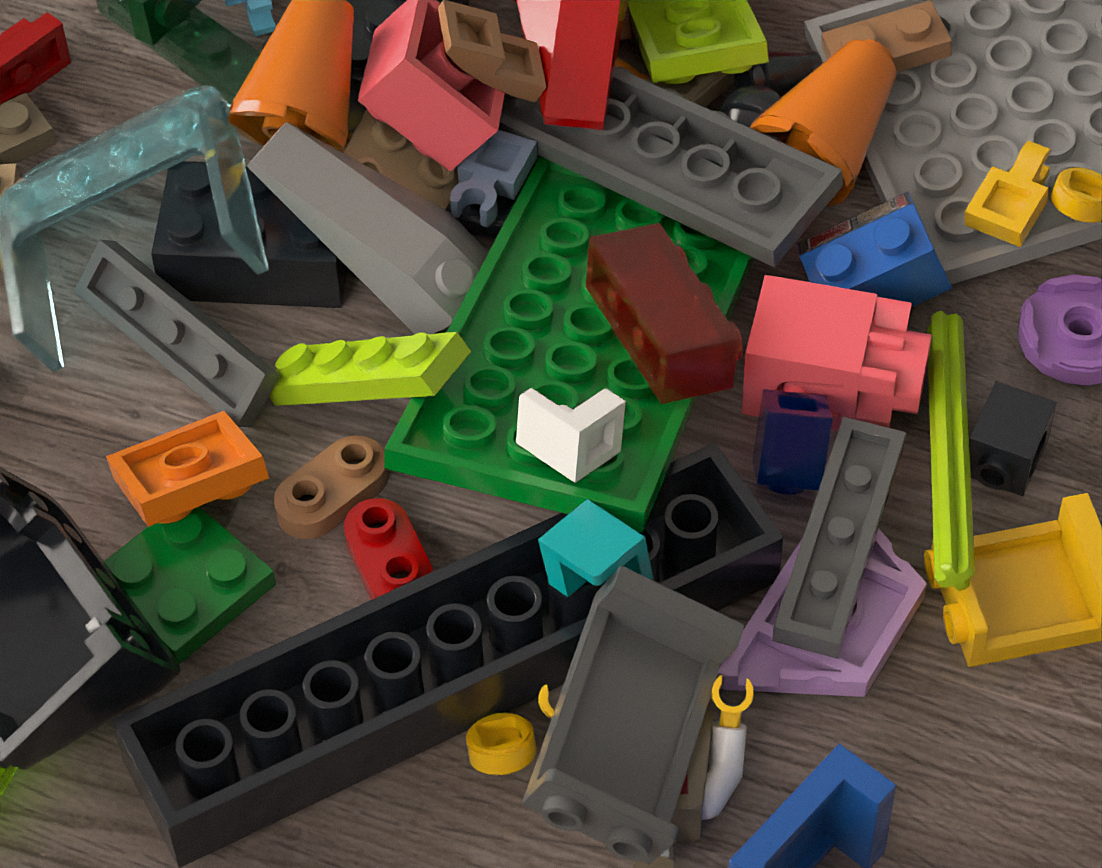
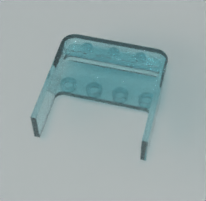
M208 85L193 87L33 166L2 194L0 198V253L13 336L52 372L63 368L64 365L41 230L192 156L204 155L221 236L257 275L269 270L239 136L228 125L227 121L230 113V104L214 87Z

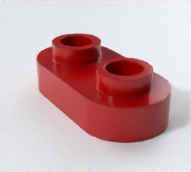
M372 498L356 504L348 512L344 521L346 546L371 600L433 572L431 563L406 512L400 505L388 499ZM375 523L385 524L380 528L368 527L369 525ZM399 571L410 573L407 577L401 579L391 577V575Z

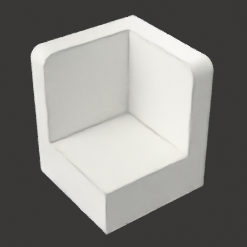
M605 388L572 410L566 405L558 406L534 389H529L519 396L516 443L576 483L621 452L626 401Z

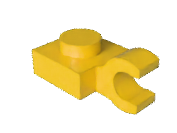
M1028 140L1022 147L1009 172L992 166L965 210V226L1021 247L1048 202V187L1043 186L1050 173V167L1043 164L1050 154V148Z

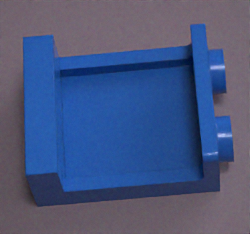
M839 743L729 860V868H815L834 847L861 867L871 868L885 853L896 784Z

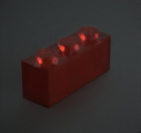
M660 223L590 237L585 287L660 403H670L733 388L736 361L741 358L743 352L740 332L733 322L727 321L716 305L710 287L706 283L700 282L688 265L684 250L679 245H674Z

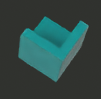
M588 499L538 539L549 585L567 597L587 581L593 585H601L620 566L653 580L645 537Z

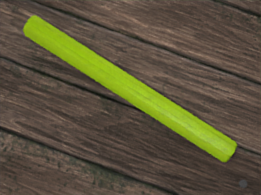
M941 310L931 316V324L927 327V334H932L928 360L934 571L936 582L942 588L953 586L956 590L961 591L969 587L970 578L975 574L964 325L962 318L957 313L946 315Z

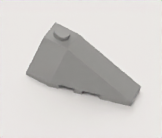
M289 122L283 124L249 162L247 167L414 334L420 332L434 334L450 326L489 252L450 212Z

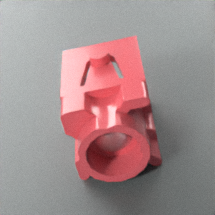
M765 275L745 353L741 414L833 431L839 430L843 416L890 428L893 411L918 415L932 334L907 330L911 302L877 297V294Z

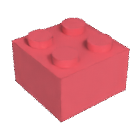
M407 0L374 31L358 101L366 107L375 119L389 124L410 140L421 154L433 158L447 170L452 171L498 131L505 93L472 77L456 65L446 54L438 12L440 3L437 0Z

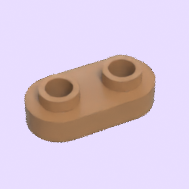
M356 435L341 438L283 480L274 494L276 517L281 529L290 536L299 539L318 538L343 522L348 512L356 504L377 496L384 489L388 481V469H384L385 451L382 446L375 440L365 436ZM351 461H362L359 464H348ZM303 495L315 496L312 500L309 501L298 500Z

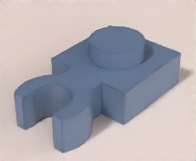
M498 130L464 159L458 166L459 184L451 192L452 216L459 218L467 205L480 204V223L485 227L490 226L498 214L497 196L500 195L513 200L517 196L537 159V141Z

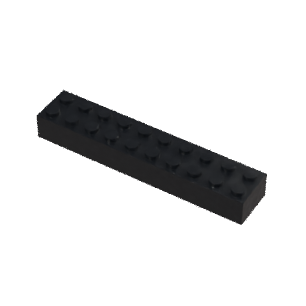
M714 442L671 462L642 533L638 532L645 537L653 575L652 581L714 611L725 608L773 585L780 574L783 536L717 444ZM557 514L112 719L123 762L178 868L469 730L473 724L486 716L505 713L538 697L541 688L546 684L548 692L564 685L595 594L608 581L607 579L601 585H593L587 581L569 597L549 585L538 539L568 514Z

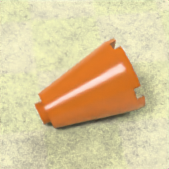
M292 0L232 101L227 119L228 125L243 137L264 146L283 124L289 122L333 148L344 152L345 145L348 142L354 27L353 6L346 0Z
M871 39L849 41L755 119L750 126L755 131L762 134H771L782 143L842 170L843 187L827 206L843 203L854 188L897 76V69L893 63L892 54L881 43Z

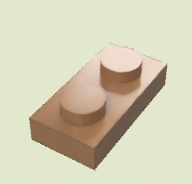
M931 0L821 33L822 50L827 59L851 40L864 41L871 39L881 43L890 51L897 72L952 56V40Z

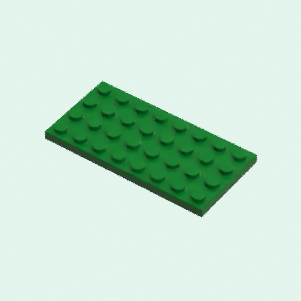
M540 156L447 332H458L471 352L435 396L411 398L385 447L384 469L565 514H570L588 499L633 530L642 533L755 258ZM605 388L626 401L621 452L576 483L516 443L519 396L529 389H534L558 406L566 405L572 410Z

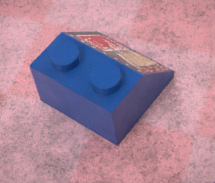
M909 191L798 242L799 257L810 283L877 294V297L911 302V307L952 289Z

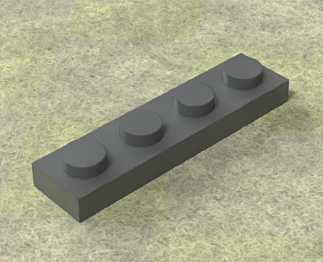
M100 240L74 292L218 412L225 411L238 427H252L280 374L118 242Z
M843 416L773 627V642L838 659L904 449L906 432Z

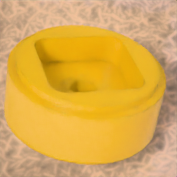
M1081 167L1061 171L1051 192L1052 203L1060 212L1072 219L1087 223L1101 222L1102 175L1096 171Z
M498 713L486 716L473 724L466 734L469 761L476 770L485 774L505 775L519 771L528 766L537 753L532 724L526 718L516 714Z

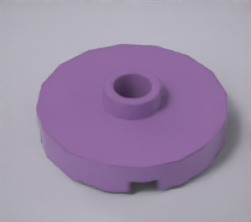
M1075 274L1052 278L1038 286L1037 293L1033 294L1029 300L1027 297L1023 303L1019 317L1018 341L1025 357L1041 373L1063 383L1088 386L1102 383L1101 278Z

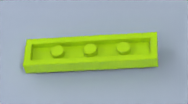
M420 332L412 336L391 338L378 336L369 340L347 342L337 340L332 343L314 345L300 343L286 350L277 359L275 367L280 376L269 395V399L275 406L435 396L469 355L471 350L458 332L436 334Z

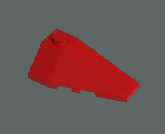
M515 0L520 13L524 39L538 43L547 87L538 98L543 123L547 125L604 130L627 0Z

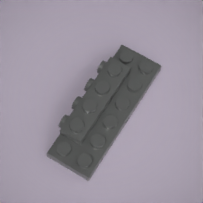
M615 67L604 130L544 124L538 99L534 103L506 93L504 95L498 130L537 141V155L774 268L843 187L841 169L788 146L771 134H762L733 121L729 116L720 111H711L691 102L674 90L663 89L636 77L623 67Z

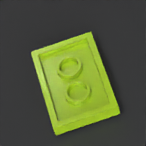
M628 0L630 26L652 83L663 81L668 84H681L692 80L695 75L717 71L737 74L749 70L753 65L769 62L767 40L747 0Z

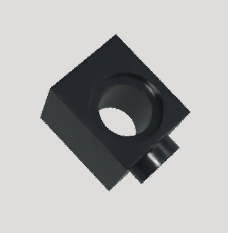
M996 381L969 438L971 478L978 480L981 484L991 489L1006 490L1024 497L1048 443L1057 402Z

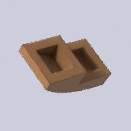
M443 0L438 6L445 51L453 62L480 82L511 96L535 103L547 88L538 43L500 33L497 13Z

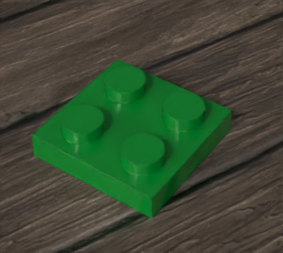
M201 507L192 509L189 515L179 521L166 524L156 523L148 526L104 561L172 653L178 664L186 660L276 585L274 570Z

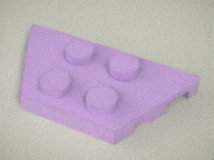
M878 529L838 659L773 642V627L802 542L801 539L744 628L738 648L721 664L717 674V678L723 675L721 688L724 690L746 691V679L748 678L756 692L865 697L922 603L927 583L908 561H904L896 556L892 549V543Z

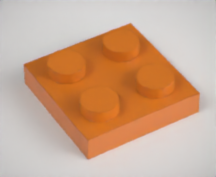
M225 411L106 456L113 479L147 526L156 523L166 524L179 521L189 515L191 510L216 499L225 500L239 497L248 492L252 485L269 479L262 454Z

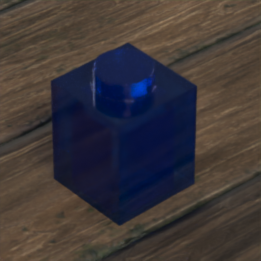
M763 389L752 459L757 484L766 485L769 490L786 495L800 494L804 489L819 491L825 470L833 420L827 396Z

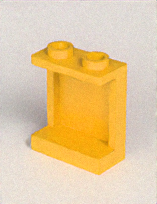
M1088 493L1063 497L1058 520L973 536L975 574L970 578L969 587L964 590L958 591L953 586L942 588L936 582L934 539L932 548L924 551V567L929 585L932 589H941L946 603L943 607V621L946 634L951 644L960 643L968 667L1102 641V527Z

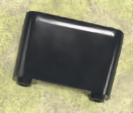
M0 467V767L8 769L10 766L27 770L157 694L180 673L181 669L172 653L67 511L40 488Z

